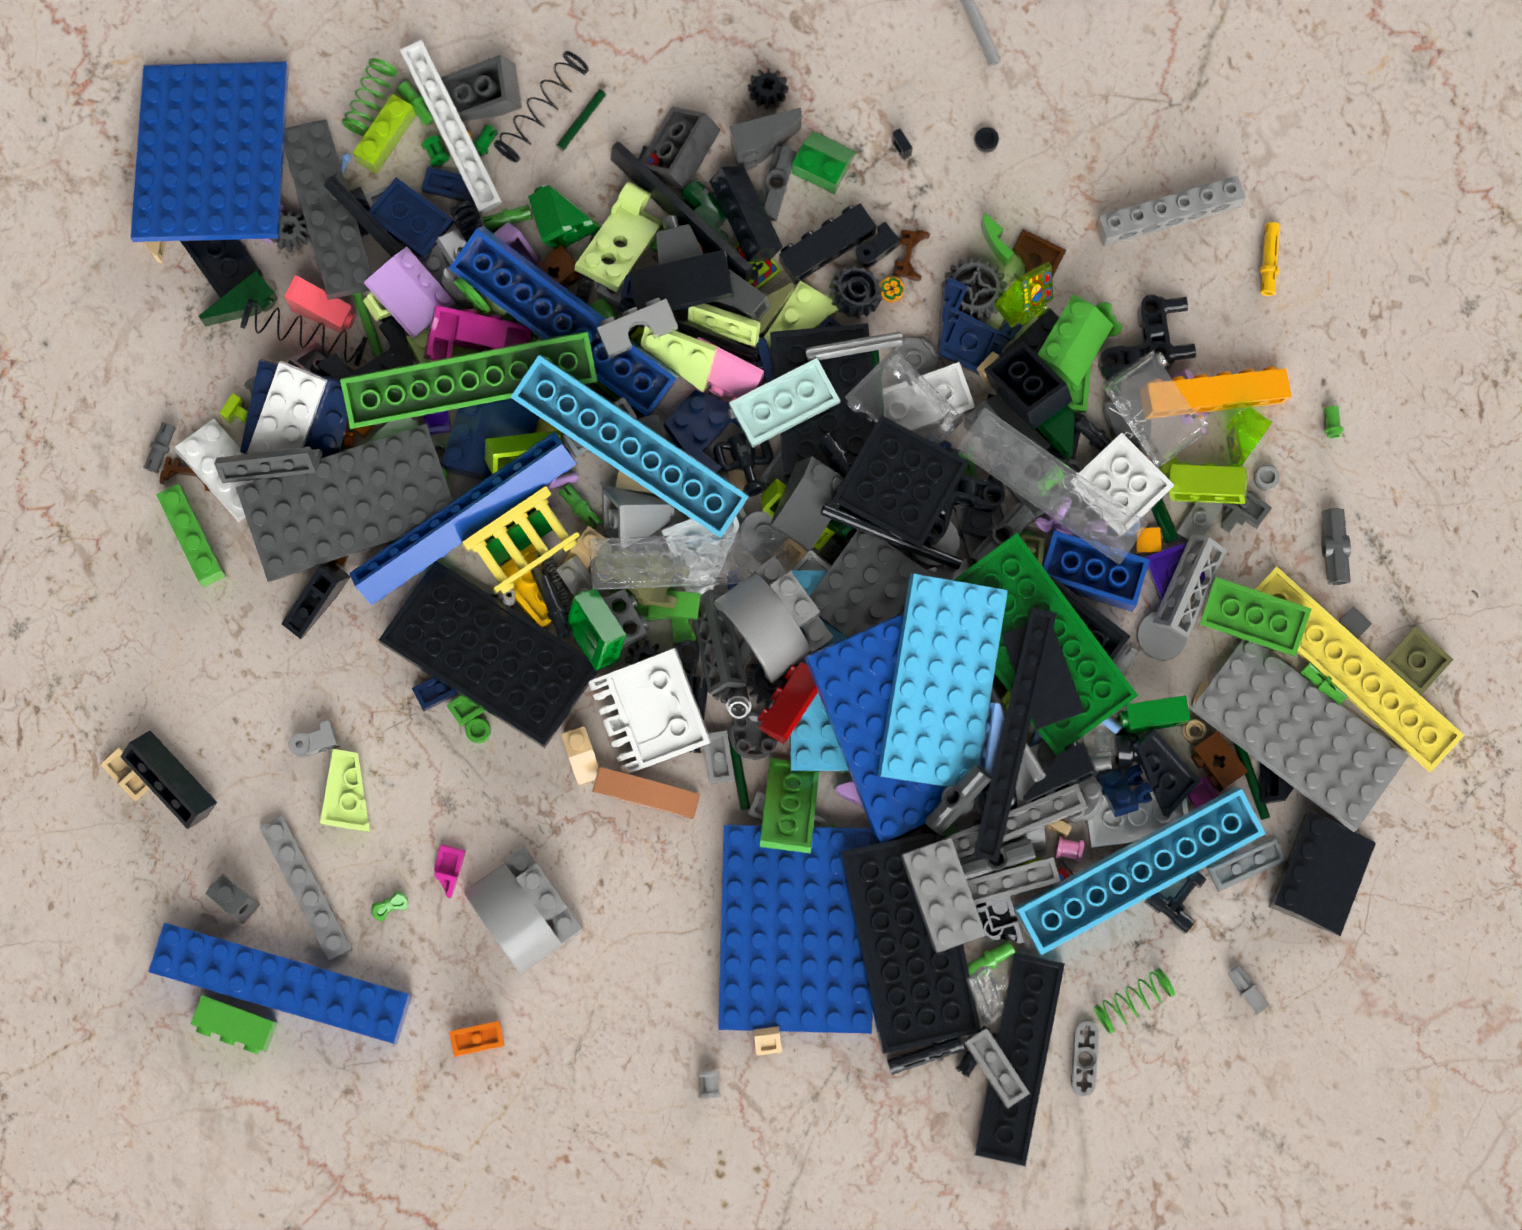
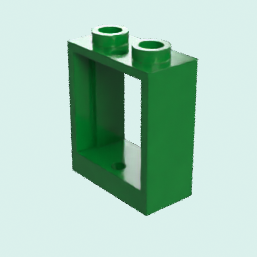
M596 588L590 591L579 592L574 596L568 622L573 629L574 638L595 670H598L618 661L626 633Z
M1186 695L1126 704L1120 709V714H1117V723L1122 726L1123 734L1144 732L1149 728L1157 730L1183 726L1190 721Z

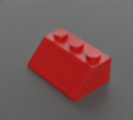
M802 662L797 667L792 665L784 677L788 680L785 687L781 688L779 686L771 698L775 701L770 710L765 707L757 719L761 722L758 728L782 744L788 740L818 693L808 665Z

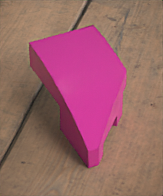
M441 844L434 867L436 872L434 875L440 881L446 896L452 898L466 851Z

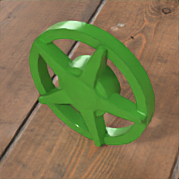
M461 277L455 280L454 283L464 293L463 296L470 300L481 314H488L491 311L483 298Z

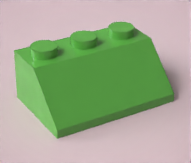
M1073 294L1039 351L1038 356L1061 379L1078 387L1114 325L1094 305Z

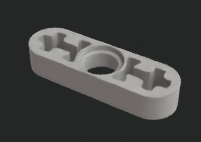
M1089 1021L1077 1025L1074 1032L1071 1087L1076 1095L1082 1097L1092 1094L1096 1087L1099 1030L1094 1023ZM1085 1026H1089V1031L1093 1032V1036L1088 1038V1045L1093 1044V1049L1089 1047L1078 1048L1079 1043L1084 1044V1036L1080 1035V1031L1084 1030ZM1083 1051L1090 1053L1092 1056V1063L1086 1067L1078 1062V1055ZM1077 1069L1082 1071L1092 1070V1075L1086 1074V1082L1090 1083V1088H1086L1085 1092H1081V1087H1077V1082L1082 1080V1073L1077 1074Z

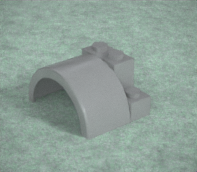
M775 556L755 569L754 573L714 601L716 608L721 610L730 619L746 640L760 662L765 676L771 683L786 674L792 665L797 666L805 660V656L820 650L833 640V636L819 618V609L791 571L787 573Z
M525 846L504 860L505 863L464 891L466 898L520 974L529 970L583 931ZM518 873L519 876L515 878L513 874ZM551 919H552L553 924H554V930H553V931H552V929L550 928V926L547 924V921H549V920H551Z

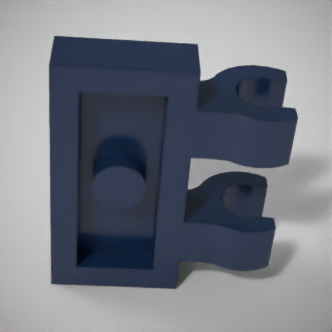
M1140 765L1131 766L1125 773H1122L1121 769L1118 768L1097 775V781L1102 786V793L1114 817L1138 811L1139 804L1148 803L1153 800L1150 794L1152 788L1149 782L1143 783L1141 777L1143 771ZM1132 785H1139L1133 791L1130 788Z

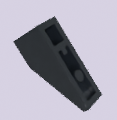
M332 561L319 566L282 622V625L299 639H302L337 598L351 576Z
M1075 742L1069 744L1064 748L1065 751L1058 754L1044 771L1046 776L1042 780L1035 782L1023 797L1027 804L1099 775L1089 750L1084 743L1079 744Z

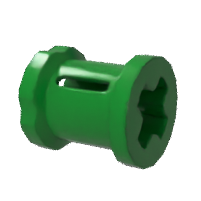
M440 135L431 136L421 143L422 149L426 150L429 155L431 167L441 166L451 158L441 144L442 138Z

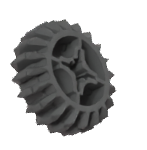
M968 257L967 264L960 259L958 267L952 265L950 267L951 272H946L945 278L951 277L958 280L966 274L973 273L971 279L961 281V283L968 286L964 295L968 299V304L962 301L959 310L971 317L976 316V319L979 321L982 320V315L986 319H990L991 312L997 314L999 312L998 306L1003 307L1005 303L1002 299L1007 297V292L1003 290L1007 288V282L1002 281L1005 275L1004 273L996 274L999 267L996 265L990 268V260L982 264L981 257L977 258V262H973L972 257ZM981 275L985 276L991 282L993 287H990L989 284L984 283L981 279ZM976 280L977 293H975V297L972 298V286H974V282ZM992 297L989 302L976 306V302L979 299Z

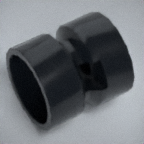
M1130 733L1115 734L1114 754L1117 766H1131L1133 762L1141 765L1135 750L1130 751V747H1133L1145 733H1136L1135 737H1132Z

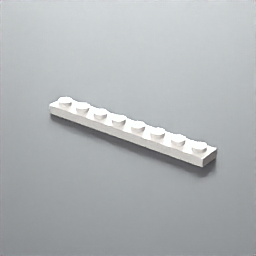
M422 40L401 49V54L480 214L501 205L502 201Z

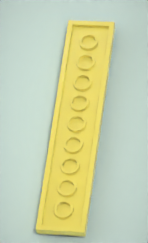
M1277 566L1255 589L1312 609L1297 654L1307 663L1311 662L1326 677L1330 676L1332 678L1331 681L1348 696L1347 699L1429 773L1464 737L1461 731Z

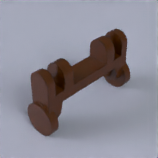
M901 230V235L909 237V239L900 238V245L907 246L905 260L895 261L894 267L903 270H893V275L912 281H921L922 276L914 271L910 262L913 248L920 241L929 239L930 233L923 230Z
M166 457L164 468L160 474L161 485H165L166 480L168 481L170 477L177 474L195 476L202 481L191 468L180 466L181 458H175L173 465H170L171 457ZM203 483L205 491H210L207 485Z

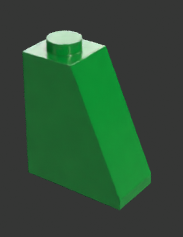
M542 185L536 188L533 194L528 196L541 240L544 244L554 249H557L560 245L565 249L601 228L594 219L550 185Z

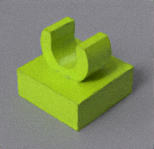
M232 393L219 414L223 420L230 424L233 423L235 418L246 423L248 411L243 408L245 405L243 400Z

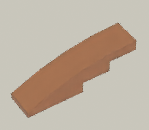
M602 767L598 768L592 792L631 804L646 806L689 819H694L700 794Z

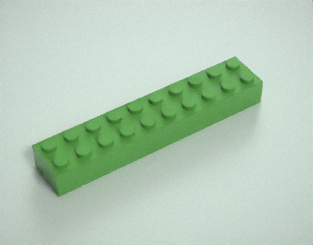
M588 331L344 377L340 379L350 429L510 399L539 354L583 384L598 382Z

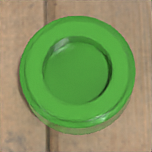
M474 718L467 723L465 733L471 742L481 744L489 739L491 728L486 720Z

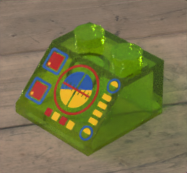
M1047 262L1018 277L994 304V307L1011 328L1020 323L1025 325L1035 315L1038 318L1048 311L1047 305L1054 299L1051 264Z
M1249 406L1246 407L1244 412L1238 410L1227 426V429L1230 430L1226 440L1231 464L1242 466L1273 423Z

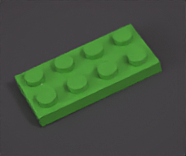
M1215 577L1199 625L1295 657L1312 609Z
M770 758L759 847L803 853L811 852L819 771H790V760Z

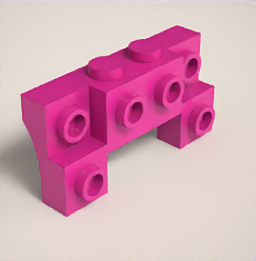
M436 305L433 309L430 332L427 335L424 358L438 360L451 357L453 345L485 351L530 342L532 330L525 325L504 321L502 317L497 315H488L486 317L478 315L477 311L471 309L460 311Z

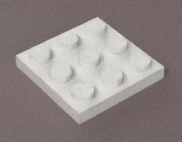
M1121 433L1068 483V486L1121 537L1174 487V484Z

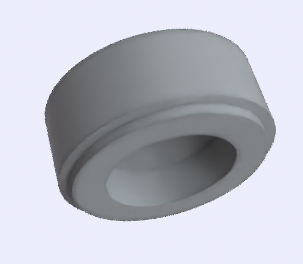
M1271 465L1259 467L1254 474L1255 485L1263 491L1274 489L1280 479L1278 470Z

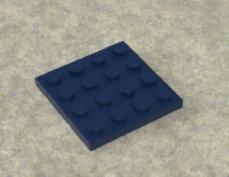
M263 359L258 362L240 452L243 454H248L247 451L278 363ZM315 374L328 381L304 447H310L311 450L320 449L322 452L321 458L342 452L349 420L340 380Z

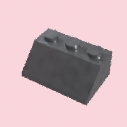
M672 106L640 161L666 185L685 189L692 181L721 129L706 113ZM654 150H657V156L663 161L661 167L647 164Z

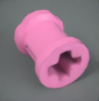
M1059 836L1055 858L1066 857L1075 859L1077 863H1080L1084 841L1075 842L1065 840L1063 836Z

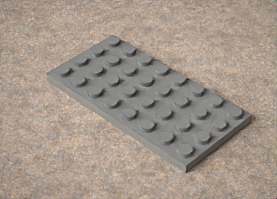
M1242 640L1190 710L1351 831L1355 832L1409 755L1341 704L1338 705L1336 701L1329 698L1323 691L1319 692L1317 686L1266 648Z

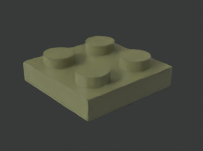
M1415 626L1383 662L1421 696L1454 659Z

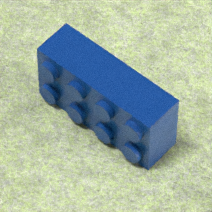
M1054 530L1042 567L1049 576H1053L1078 596L1133 612L1137 606L1150 559Z

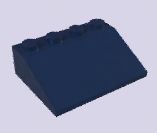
M512 398L459 408L441 464L449 473L484 481L492 475L485 461V439L535 433L540 417Z

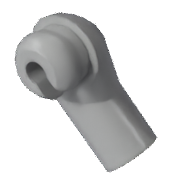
M511 589L505 594L501 591L496 594L494 591L492 592L493 597L507 606L512 607L514 605V590Z

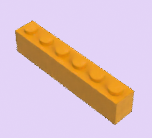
M1276 366L1266 367L1262 371L1254 372V369H1245L1240 371L1239 374H1231L1230 371H1225L1208 377V374H1199L1194 376L1193 379H1185L1184 376H1179L1166 382H1162L1161 379H1153L1147 381V384L1140 390L1145 419L1283 404L1292 397L1286 368L1277 369Z

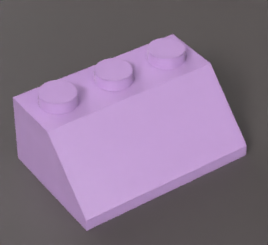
M408 247L390 258L364 282L413 339L431 326L433 309L436 305L451 308L456 303Z

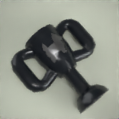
M740 433L730 437L727 442L717 443L714 446L713 454L716 463L722 467L721 471L729 472L737 468L744 471L747 484L744 486L743 491L749 497H753L767 489L763 482L756 480L753 467L754 465L769 464L773 460V452L769 440L760 443L764 458L756 457L755 448H752L746 435ZM723 449L730 451L733 459L732 463H726Z

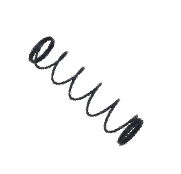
M564 51L563 57L567 63L557 62L554 64V72L561 84L552 80L541 81V91L548 101L537 97L527 99V107L535 119L525 115L514 116V125L522 137L513 133L503 132L500 134V140H495L494 147L510 161L517 163L520 160V156L502 141V135H512L532 145L517 127L515 119L516 117H524L545 128V125L532 112L529 100H540L559 110L545 94L542 84L544 82H551L572 93V90L558 76L556 65H567L586 75L589 67L576 54ZM568 56L579 62L583 68L575 64Z
M251 298L248 300L241 320L240 328L245 329L254 303V323L255 331L257 334L261 333L266 328L271 318L278 310L277 337L279 341H282L287 337V335L293 328L294 324L300 317L299 342L301 348H305L310 343V341L322 325V353L324 356H326L331 352V350L334 348L335 344L337 343L341 335L345 332L344 360L346 363H349L357 353L354 365L357 367L359 366L368 337L363 336L362 341L357 347L356 351L354 352L352 357L347 361L346 330L341 331V333L338 335L331 348L325 354V324L323 322L317 326L308 342L304 346H302L303 319L301 315L296 317V319L288 329L287 333L284 335L282 339H280L279 307H277L272 312L263 328L260 331H257L258 302Z

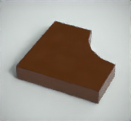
M1023 229L1012 251L1024 265L1025 277L1023 283L1029 287L1032 286V288L1039 284L1042 288V293L1044 286L1045 294V290L1049 287L1050 283L1044 285V274L1048 273L1049 276L1051 274L1052 281L1066 253V249Z

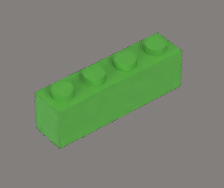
M177 484L156 494L198 582L203 587H206L226 577L183 488Z

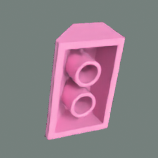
M698 337V340H701V341H703V342L709 343V342L705 341L704 339ZM717 347L707 384L712 394L718 397L724 395L733 401L764 385V370Z

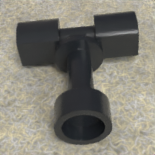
M1198 871L1185 877L1187 881L1175 897L1168 896L1166 899L1157 892L1148 897L1144 902L1155 912H1162L1172 920L1170 923L1183 934H1186L1191 929L1195 921L1183 912L1185 906L1182 903L1195 886L1201 888L1206 882V878Z

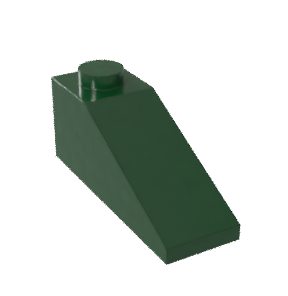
M255 271L198 317L205 327L241 319L250 298L258 302L257 315H259L261 312H267L273 308L278 298L259 273ZM255 303L253 304L250 316L255 315Z

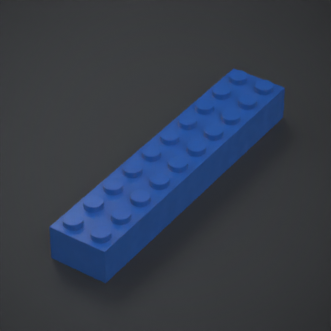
M483 226L474 231L449 267L451 271L542 339L588 331L598 381L621 398L624 397L630 405L646 417L655 411L680 376L640 346L641 344L629 335L632 349L608 358L597 333V327H600V322L606 318Z
M168 923L163 924L148 970L152 974L395 1045L398 1044L412 995Z

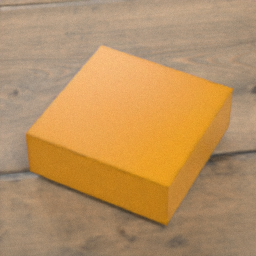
M1160 527L1135 528L1136 554H1155L1162 551Z

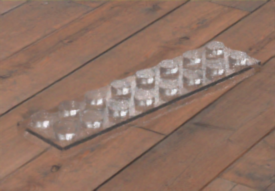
M986 408L982 410L956 448L961 454L1117 564L1122 563L1148 525L1147 521Z
M781 532L723 534L721 538L715 534L589 539L593 590L739 584L752 575L755 569L774 556L787 573L791 570L788 537Z

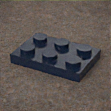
M395 177L368 210L391 236L423 259L436 246L438 237L445 235L454 223V219L397 177Z

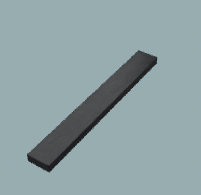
M619 141L612 145L610 160L639 187L650 192V198L670 216L675 215L680 226L689 224L698 243L709 253L725 249L729 269L746 282L750 281L753 266L624 145Z

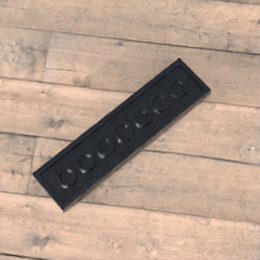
M1015 953L1013 956L996 1043L1030 1094L1011 1107L1006 1108L991 1083H988L974 1156L1026 1166L1065 963Z

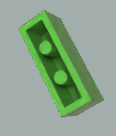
M203 995L191 1021V1025L197 1027L195 1032L210 1037L211 1033L221 1036L219 1041L233 1046L235 1041L245 1044L244 1050L257 1055L259 1050L267 1051L277 1023Z

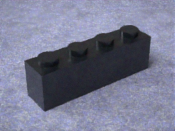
M744 166L721 167L709 182L747 261L771 260L783 246Z
M861 203L855 207L854 205L848 206L841 212L842 215L836 219L829 218L822 223L821 228L813 232L811 230L805 233L798 243L794 245L790 243L781 249L779 262L795 285L876 234L877 226Z
M151 731L130 741L120 756L187 829L207 818L217 804L211 794L203 788L195 777L190 774Z

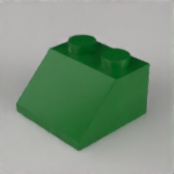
M813 131L802 144L792 163V174L835 194L856 151Z

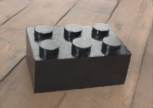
M1024 341L984 369L990 386L1033 430L1072 402L1067 384Z

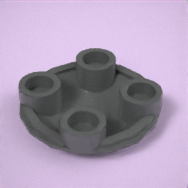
M751 711L743 718H735L730 726L729 739L731 746L739 755L746 759L758 760L767 757L774 751L778 742L758 728L761 724L757 720L761 715L759 712Z

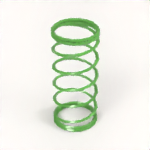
M377 58L369 59V66L365 68L369 77L361 78L360 83L363 88L356 89L355 95L359 100H352L350 102V107L353 111L346 112L345 118L341 121L345 128L362 136L366 134L369 127L360 121L347 118V114H358L370 122H374L375 119L356 111L352 103L362 102L377 111H380L381 108L373 103L362 100L357 92L365 90L380 99H386L383 94L365 87L362 80L372 79L381 86L391 88L389 83L372 77L367 69L371 67L375 71L390 77H395L398 73L393 65ZM372 62L381 64V65H383V66H385V67L377 66V65L373 64Z
M1160 968L1149 973L1151 986L1143 979H1138L1137 985L1140 994L1133 987L1126 986L1128 1001L1121 994L1115 993L1114 1000L1117 1009L1107 1000L1102 1002L1103 1009L1099 1004L1094 1006L1096 1015L1109 1034L1114 1033L1115 1028L1107 1014L1105 1002L1115 1010L1124 1024L1127 1025L1118 1005L1116 995L1121 997L1136 1017L1139 1018L1130 999L1128 988L1136 993L1149 1011L1151 1010L1142 993L1140 981L1153 992L1162 1004L1153 984L1151 974L1157 977L1162 988L1170 997L1175 996V990L1171 982Z

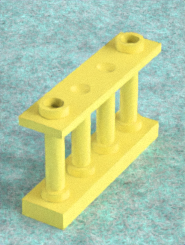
M546 486L462 542L467 552L472 549L474 552H478L498 581L499 585L493 589L495 594L499 591L505 594L516 586L513 583L515 580L561 549L567 552L578 544L576 542V539L580 536L578 532L569 536L549 507L548 498L551 496V493ZM534 507L537 511H541L561 541L560 544L551 550H548L527 519L529 517L527 512ZM513 521L516 525L519 524L540 554V557L530 564L526 562L507 534L508 529L506 526ZM491 536L501 541L520 569V571L509 578L506 577L486 548L487 543L485 540Z

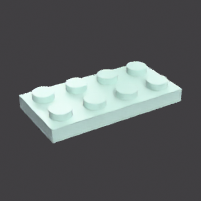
M816 358L729 402V406L753 448L839 404L840 399Z

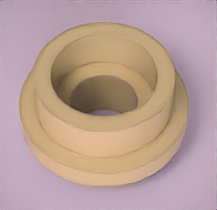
M1192 718L1182 726V735L1190 743H1199L1205 739L1207 727L1202 720ZM1196 727L1198 729V735H1192L1190 733V728Z

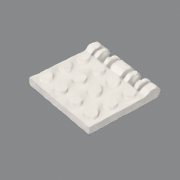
M676 648L598 677L588 683L591 691L609 685L610 689L593 695L594 700L604 699L610 694L614 698L615 704L606 705L599 709L600 715L618 709L619 712L618 715L602 720L608 737L626 731L628 735L612 741V747H619L630 741L633 751L624 752L617 756L618 762L634 756L637 759L620 766L622 773L630 774L712 742Z

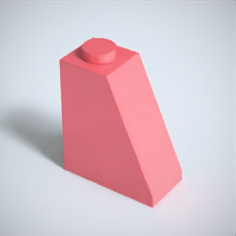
M296 275L284 296L291 311L317 323L323 322L326 327L341 333V331L347 330V328L350 329L354 324L356 316L351 305L338 298L327 300L324 290Z

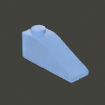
M989 702L979 766L992 777L1005 719L1000 704Z

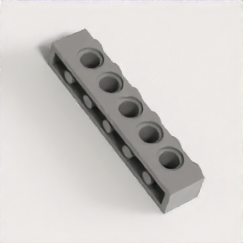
M1237 175L1100 215L1096 227L1102 245L1106 247L1239 208L1246 197Z

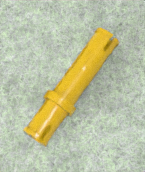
M1268 222V224L1265 223L1263 262L1260 267V274H1262L1260 294L1263 296L1276 295V279L1280 271L1278 267L1280 224Z

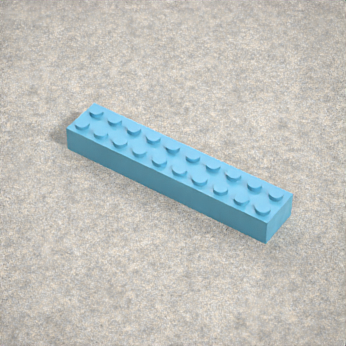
M540 354L511 395L512 399L720 538L749 497L747 493Z
M1235 787L1014 906V909L1036 951L1043 955L1266 833L1243 790Z

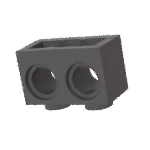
M622 589L603 598L622 629L627 624H634L637 627V631L634 634H626L622 649L647 637L646 630L649 629V626L643 615L638 616L635 610L638 604L632 593L627 594L626 590ZM616 602H623L626 605V609L620 613L613 611L612 607Z

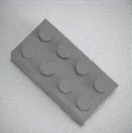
M945 838L900 854L934 952L938 953L986 935L952 838Z

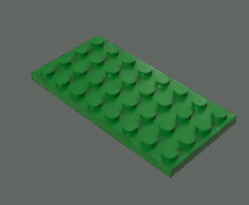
M1018 533L952 580L1008 590L1001 634L1028 625L1032 607L1057 613L1053 628L1082 703L1084 713L1037 730L1056 756L1063 752L1067 745L1078 741L1138 696ZM1000 635L994 673L1011 694L1016 673L1002 635Z

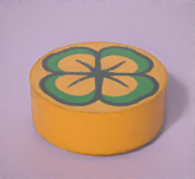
M888 277L880 285L883 288L880 296L886 302H897L904 294V285L896 277Z

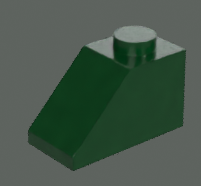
M1068 405L1037 427V430L1067 461L1072 458L1075 418L1073 416L1074 412Z

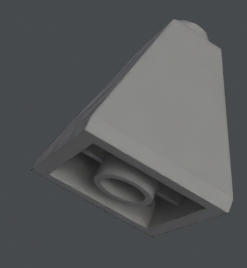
M602 487L603 533L620 552L626 551L671 523V516H674V507L660 497L614 487Z

